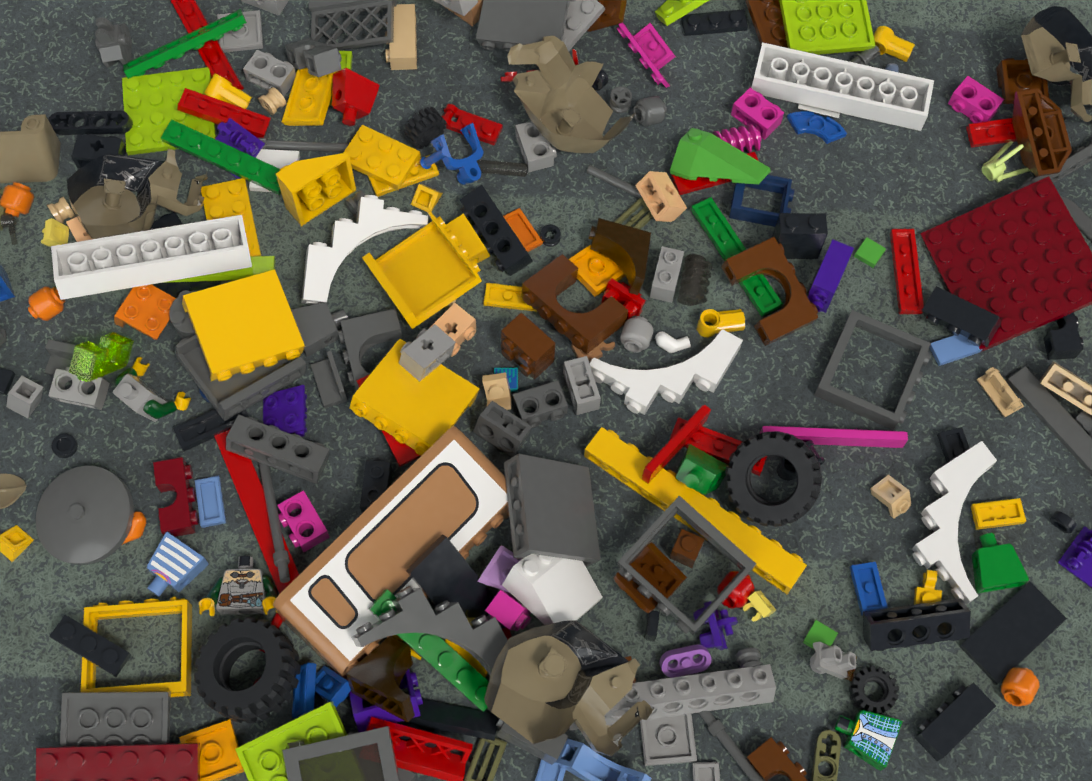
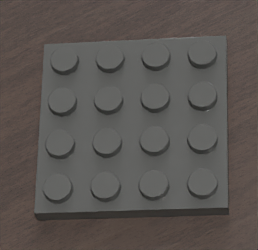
M171 691L62 693L60 747L169 743Z

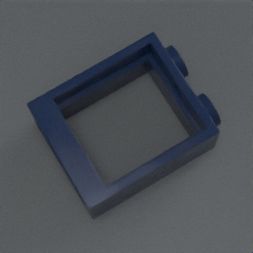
M767 175L760 184L735 183L729 218L775 227L780 213H791V208L787 206L788 202H792L795 189L791 188L792 179ZM745 187L782 194L779 213L741 206Z

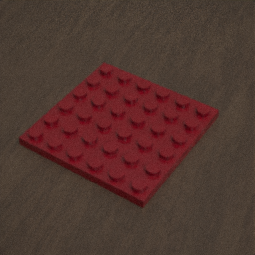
M1049 176L920 233L948 291L1000 317L1001 325L988 347L979 346V349H982V351L1092 305V252Z

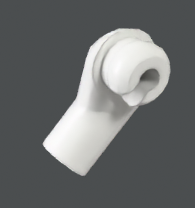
M663 331L655 336L657 345L669 353L691 347L687 336L676 340Z

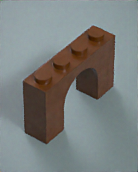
M775 237L726 259L721 266L732 286L752 276L761 274L775 278L783 287L785 304L782 310L760 320L754 326L765 346L812 324L819 318L816 306L809 301L804 284L798 281L793 264L787 261L784 255V248L781 243L778 244Z
M562 254L522 283L521 298L527 305L532 306L544 320H548L555 326L560 334H564L571 340L576 348L588 354L624 325L628 309L612 296L590 312L574 313L564 309L556 298L576 282L578 267Z

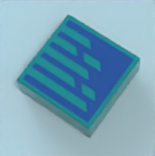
M494 368V374L506 372L510 391L518 392V368Z

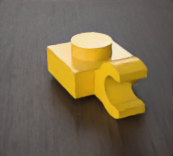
M926 570V573H923L922 587L915 588L914 605L941 601L942 591L935 590L937 571Z

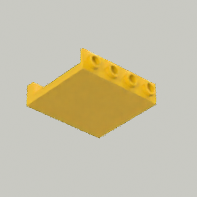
M431 211L428 214L432 222L376 260L370 252L362 257L412 329L482 282L478 275V272L481 270L473 259L470 261L467 259L469 254L463 245H456L458 240L451 230L446 232L447 226L440 216L436 218Z
M275 269L183 295L182 305L185 313L188 312L211 372V381L217 379L218 381H225L230 379L232 375L240 372L241 374H248L253 372L256 367L263 365L264 367H271L282 359H296L303 352L304 342Z
M399 339L355 392L349 409L357 416L373 423L379 430H384L394 436L398 442L405 443L422 456L446 431L456 424L468 406H472L480 388L442 364L419 382L399 364L400 350L406 344L405 341Z

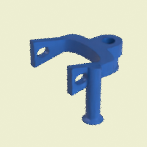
M473 123L461 129V132L472 148L470 156L464 159H453L443 134L431 141L436 152L428 157H422L420 160L421 166L424 169H430L432 164L442 159L447 169H459L460 172L457 174V180L462 185L473 183L480 179L481 170L477 160L484 153Z

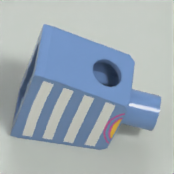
M166 532L147 565V569L155 576L147 589L158 597L168 586L179 593L209 563L203 556Z

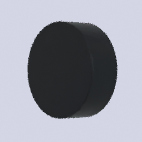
M60 434L52 441L51 448L59 458H69L77 451L78 444L72 435Z
M1055 511L1050 518L1051 524L1064 533H1072L1077 526L1071 517L1060 511Z

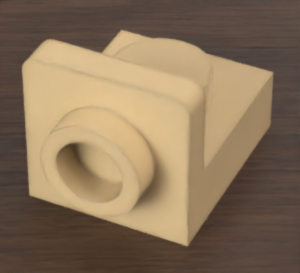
M506 372L483 376L482 382L487 398V406L491 401H494L504 409L510 410L511 391Z
M890 475L884 477L871 488V495L889 508L890 516L893 518L905 513L911 506L909 490Z

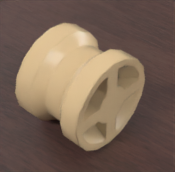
M274 87L268 90V94L259 97L260 104L271 115H274L279 107H284L287 104L283 95Z
M61 197L55 204L50 203L47 205L56 221L62 224L65 219L76 217L64 197Z

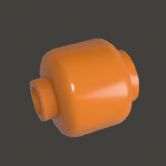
M13 182L12 185H7L0 199V205L6 209L5 213L17 218L19 214H28L34 200V194L30 192L31 188Z
M44 286L29 297L28 302L30 306L28 311L35 319L40 318L44 321H49L64 310L63 303H65V299H60L57 288Z
M1016 667L1008 671L1000 688L1004 699L1013 706H1026L1032 703L1040 683L1030 669Z

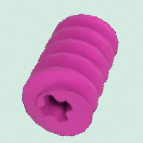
M748 124L746 128L739 126L738 129L732 127L729 131L723 129L721 133L719 131L713 132V135L742 152L744 147H746L748 153H751L752 146H755V149L760 151L761 135L757 124Z

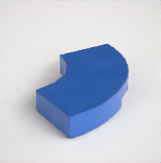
M811 111L794 112L787 116L797 134H815L822 138L826 144L847 135L844 128L828 116L823 117Z

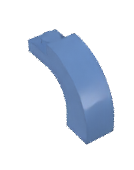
M568 738L558 760L555 762L584 781H651L652 779L645 773L626 768L606 759L584 743Z

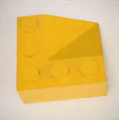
M347 152L295 161L290 165L282 167L276 173L285 207L300 226H303L356 191L350 156Z

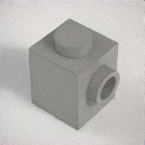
M21 376L8 393L6 407L29 418L42 399L43 386Z

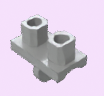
M822 642L813 643L816 653L810 658V666L814 672L818 674L827 673L844 679L848 678V670L856 669V655L854 653H845L841 651L840 647L835 645L829 646Z

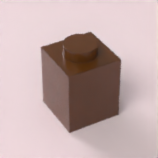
M682 529L672 549L670 559L693 568L705 539Z

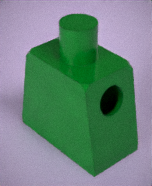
M689 444L678 465L675 478L687 487L707 495L719 488L726 476L725 471L728 465Z
M994 533L980 536L982 548L977 549L972 554L977 594L1021 587L1029 581L1028 575L1012 544L998 545Z

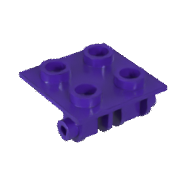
M231 118L226 123L221 122L217 127L220 131L216 140L255 158L265 145L263 141ZM232 174L236 178L241 179V177Z
M305 385L280 390L264 398L263 424L273 425L286 433H295L304 437L307 432L305 421L307 419V414H305L307 412V394H305Z
M1084 526L1058 561V564L1091 588L1092 529L1089 530Z

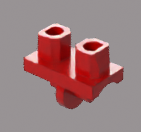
M611 278L607 283L601 302L603 303L612 296L628 309L626 320L634 315L639 316L646 301L641 298L642 294L635 295L629 293L628 285L623 282L620 284Z

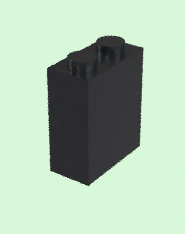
M826 213L779 214L772 237H775L778 244H782L786 259H818L828 235Z

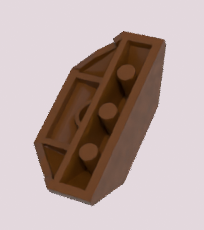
M1038 88L1017 91L1015 93L1012 119L1018 146L1020 144L1024 145L1020 150L1022 162L1036 177L1058 174L1072 151L1061 109L1052 100L1043 95V92Z

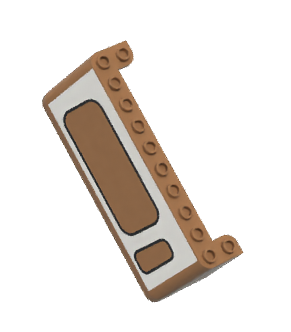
M456 426L451 427L278 595L273 603V607L282 621L335 673L347 680L346 673L379 646L378 643L382 640H376L364 647H357L351 638L357 634L356 629L368 622L373 625L380 620L369 610V607L382 592L388 589L398 598L397 593L408 586H411L412 589L420 588L406 570L442 534L451 541L466 560L470 554L468 551L474 545L479 546L486 539V533L492 527L494 529L497 528L504 519L510 517L505 476Z

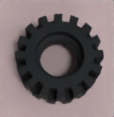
M426 107L424 111L423 109L419 110V114L415 113L413 119L408 120L409 124L405 125L404 133L417 149H423L424 146H429L431 141L444 133L447 123L435 108L430 107L429 109V107Z
M870 666L868 669L864 668L858 672L851 680V686L849 687V692H851L850 699L855 702L853 704L855 708L859 707L861 710L879 715L891 709L899 696L897 694L899 686H895L897 680L895 677L893 679L890 677L892 673L889 671L885 673L882 667L875 669V666ZM876 682L882 687L883 696L880 700L873 701L865 695L864 687L866 683Z

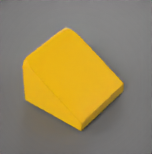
M419 184L410 205L426 212H432L443 193L426 185Z
M15 525L0 534V552L13 562L34 539L18 525Z

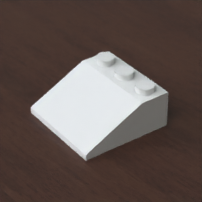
M530 554L512 567L502 584L544 625L561 621H577L602 599V595L583 561Z

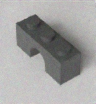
M310 38L285 45L289 63L298 70L307 68L308 73L316 77L342 70L340 64L342 61L341 54L335 47Z

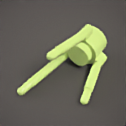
M1008 142L989 161L984 163L982 173L989 181L996 180L999 183L1003 179L1029 172L1028 168L1003 174L1006 170L1004 162L1024 147L1023 144H1020L1001 159H998L1013 144V142Z

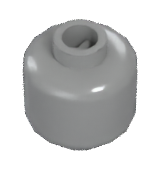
M644 317L630 318L624 323L620 340L628 351L638 353L649 347L654 329Z

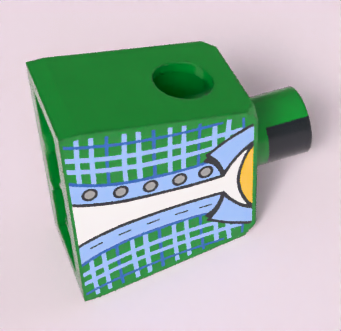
M860 710L855 715L854 721L840 715L834 729L848 735L844 748L881 771L887 767L903 721Z

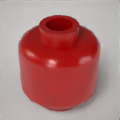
M730 571L726 574L718 585V595L739 573L738 571ZM747 575L722 604L731 609L742 608L749 600L748 597L755 590L751 577Z

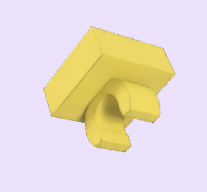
M53 218L46 220L45 228L42 230L44 237L41 243L49 247L68 244L69 227Z
M761 590L751 594L748 597L750 603L743 607L744 611L749 610L751 607L756 609L757 613L751 619L753 622L760 620L762 616L763 618L769 617L776 611L775 607Z

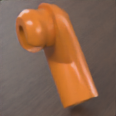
M134 512L130 532L123 544L136 540L143 535L147 521L142 512Z

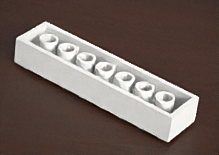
M762 43L751 88L763 96L921 131L928 117L934 80Z
M242 215L51 246L54 282L61 300L252 267Z

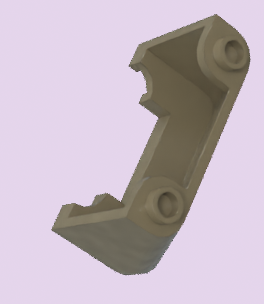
M45 114L26 117L22 121L21 131L0 132V184L47 182L57 176L61 143Z

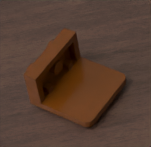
M652 542L629 564L667 599L687 579ZM619 572L613 577L614 581L620 589L625 591L636 602L639 608L643 609L646 613H650L657 608L656 605L658 603L652 597L649 599L645 598L637 590L639 586L632 579L628 582Z

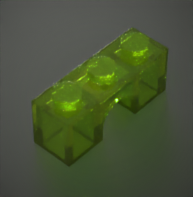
M112 332L101 336L99 345L90 341L75 345L69 373L76 375L81 381L91 382L126 367L134 340Z

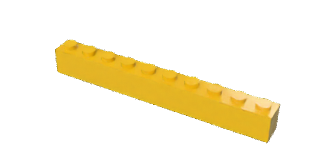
M601 427L585 448V458L663 511L678 496L682 497L756 563L752 570L785 594L790 592L807 565L803 563V559L795 553H788L778 541L774 539L769 540L762 535L757 527L753 525L748 526L741 521V518L732 511L727 512L720 507L719 502L715 499L707 498L695 489L687 487L675 478V472L663 468L647 484L642 480V474L645 466L653 458L641 454L635 445L631 443L626 444L620 440L614 431ZM676 514L674 516V518L677 519L679 522H681L682 524H684L685 526H687L688 528L702 536L680 515Z

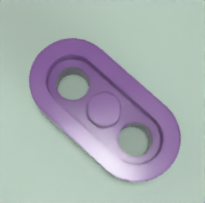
M692 645L665 652L661 656L659 664L667 677L674 678L702 672L710 666L712 659L705 646ZM700 654L698 658H693L694 655ZM675 659V661L672 664L668 663L669 661Z

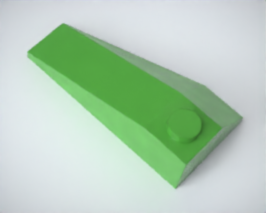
M691 128L680 139L670 169V174L688 180H697L698 177H709L710 181L717 182L718 178L730 179L732 183L760 184L770 173L768 166L712 133Z

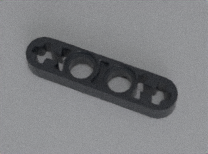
M121 110L56 112L48 119L54 132L59 135L123 134L130 131L133 126L131 117ZM85 119L82 126L75 127L78 120ZM105 119V123L102 126H96L98 120Z

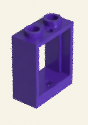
M833 239L808 294L809 301L814 303L818 312H827L854 250L853 247Z
M408 669L401 680L399 688L407 687L415 714L413 718L421 716L418 705L423 704L420 689H414L419 687L415 671L410 673ZM351 691L349 692L352 711L359 733L366 730L371 717L393 723L404 721L375 705L365 708L364 699L356 696Z

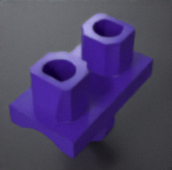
M712 601L705 602L704 608H701L693 612L695 620L704 612V610L712 603ZM717 609L703 624H709L711 632L699 635L701 645L707 649H728L723 628L725 629L726 636L733 635L732 626L736 625L738 620L737 617H729L727 609L720 611L721 620Z

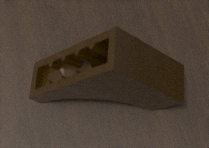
M598 218L596 226H591L588 236V239L592 240L590 249L613 260L623 270L628 279L629 293L638 295L645 280L651 232Z
M390 636L346 673L350 689L356 696L406 722H409L415 716L410 696L399 688L406 671L413 665L411 649L404 641H399Z

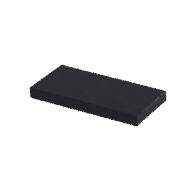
M442 534L406 570L434 606L448 600L449 603L458 602L466 618H477L481 615L487 617L489 615L485 610L495 597L485 584L477 582L479 580L477 574L445 535Z
M1029 581L959 647L997 685L1006 677L1010 669L1015 668L1067 618Z

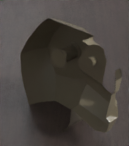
M545 36L541 42L526 45L519 43L511 47L507 56L509 64H536L540 71L535 70L517 74L512 79L516 87L514 92L520 98L533 124L542 136L556 149L573 153H595L618 136L636 114L620 118L603 137V131L613 110L592 87L603 64L584 62L575 65L565 43L555 36Z

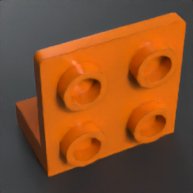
M152 284L133 287L114 315V324L122 328L127 324L150 338L157 340L170 321V307L176 298Z

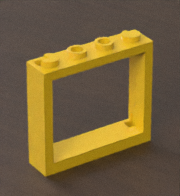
M172 597L169 601L161 602L158 599H146L144 603L134 604L133 601H120L118 605L108 606L107 603H99L98 605H93V607H84L83 625L96 633L98 620L182 613L181 681L95 688L96 665L82 657L81 692L171 691V697L191 696V603L185 600V598L177 599Z

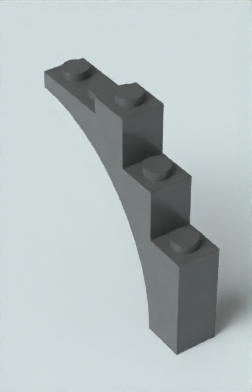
M411 586L397 593L398 598L392 601L396 611L393 608L387 610L379 616L381 620L373 625L368 622L356 629L357 634L351 637L357 647H364L376 640L402 633L436 635L459 645L480 662L490 676L497 656L508 641L495 617L481 615L471 621V626L458 602L449 603L448 600L434 607V612L422 589H412Z

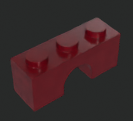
M183 457L153 462L155 484L159 491H174L177 493L176 500L172 505L158 508L161 533L165 535L168 532L174 537L196 533L195 525H199L197 511L193 510L192 502H196L194 487L190 488L189 479H193L191 464L187 465Z

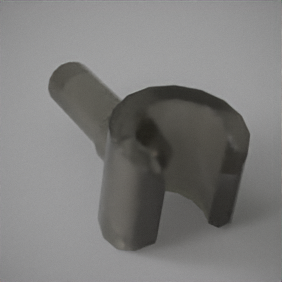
M11 214L1 215V226L9 228L12 245L18 244L15 232L17 220Z

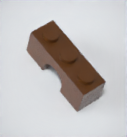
M771 737L747 756L748 761L764 781H768L776 775L786 776L791 781H807L804 777L807 775L806 771L797 761L794 764L787 757L790 752L780 740L776 743Z

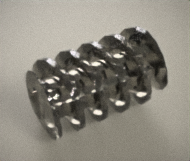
M690 254L685 257L684 271L682 272L680 283L681 287L679 288L677 299L683 305L694 306L704 304L707 301L705 295L709 291L707 287L710 281L708 279L711 278L710 271L713 265L706 261L703 256Z

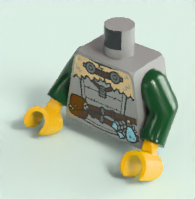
M138 357L132 368H128L115 379L113 394L136 413L154 422L175 412L177 409L187 410L191 398H184L185 392H178L175 402H168L146 382L137 377V375L143 376L150 365L149 363L147 365L141 364L142 357Z
M240 556L238 557V569L225 570L224 576L218 579L207 597L200 600L199 614L202 615L203 611L209 610L210 616H214L216 607L220 615H268L269 610L274 608L273 603L278 597V590L271 578L264 575L261 569H253V557Z

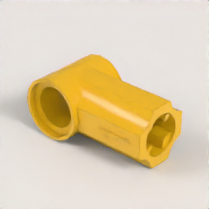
M879 26L873 35L875 45L880 50V55L887 53L907 62L915 44L895 36L893 30L887 26Z
M214 73L204 91L207 96L244 109L248 107L252 99L251 96L232 86L230 81Z
M707 309L700 316L697 331L703 337H712L722 329L727 332L742 331L745 329L744 312L741 309L721 312ZM705 322H710L713 326H709Z

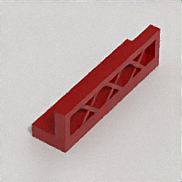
M375 717L370 718L365 731L389 726L397 768L446 781H463L466 762L472 751L473 744ZM407 736L410 737L412 740L405 741L401 740L399 737ZM430 742L436 744L437 747L431 748L425 746V744ZM377 743L361 746L359 758L381 763ZM450 750L463 751L462 756L453 754Z

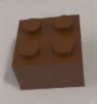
M522 312L501 330V353L508 361L513 360L519 365V370L526 377L530 375L535 380L554 362L556 343Z

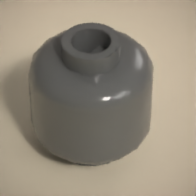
M658 96L639 99L633 108V114L636 113L634 119L644 127L661 123L667 112L666 104Z

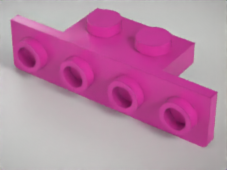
M624 23L618 24L619 27L616 29L623 38H629L630 42L628 45L633 52L641 54L642 57L639 60L644 67L652 69L653 73L651 76L658 85L662 83L666 88L669 87V83L659 70L676 56L652 24L649 23L634 36Z

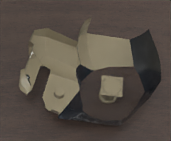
M1048 7L1038 12L1021 34L1031 73L1034 76L1049 80L1055 85H1071V112L1079 119L1089 122L1092 120V115L1087 114L1084 105H1092V35L1066 7ZM1070 65H1071L1079 74L1072 73V72L1070 71Z
M168 149L166 161L106 154L78 169L67 179V189L71 207L76 217L91 238L98 239L150 230L154 222L157 206L184 216L200 211L204 201V197L200 196L203 181L207 180L208 177L206 171L205 175L192 179L187 202L182 204L176 199L182 173L179 171L176 163L174 150Z
M576 620L561 621L532 628L509 638L497 656L484 698L487 707L493 714L532 744L561 736L575 722L592 750L608 756H612L621 749L622 738L642 719L647 720L654 710L643 700L632 706L613 725H606L604 715L632 689L633 680L640 664L635 658L631 661L625 659Z

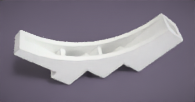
M365 195L361 197L358 201L356 223L346 218H340L339 221L335 220L332 226L330 247H327V244L322 242H313V245L309 244L306 252L301 303L311 305L327 303L330 284L336 270L357 246L374 236L388 231L421 229L428 224V216L422 215V212L415 210L407 213L400 212V209L395 207L383 209L384 200L378 199L377 196Z
M722 329L712 343L699 354L667 368L652 370L626 369L610 365L596 358L592 359L590 367L595 382H604L610 385L615 393L620 395L626 394L624 404L627 405L626 407L633 413L638 414L640 412L645 415L658 393L666 401L671 403L675 401L679 404L692 382L696 383L700 390L706 392L709 390L714 393L740 350L743 340Z
M982 441L935 471L930 477L933 489L938 494L941 493L943 497L927 506L921 513L923 523L929 530L933 529L934 533L912 548L915 561L920 566L924 565L926 569L935 564L938 576L943 581L947 580L953 588L951 592L955 599L961 598L966 605L977 598L978 595L968 580L961 562L958 546V521L963 502L971 486L997 461Z

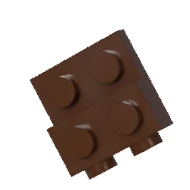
M597 0L604 6L605 11L591 25L587 32L623 23L627 0Z
M1007 58L1002 60L997 66L998 88H1002L1003 104H1014L1017 91L1036 88L1049 98L1047 80L1032 75L1028 59L1015 60L1014 58Z

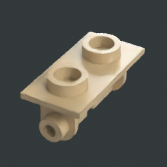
M992 367L985 372V375L978 378L977 381L1005 418L1023 408L1024 405L1001 376L1000 371Z

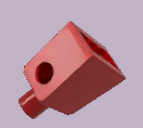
M348 68L333 74L332 106L343 113V124L354 126L356 119L367 116L371 112L380 85Z

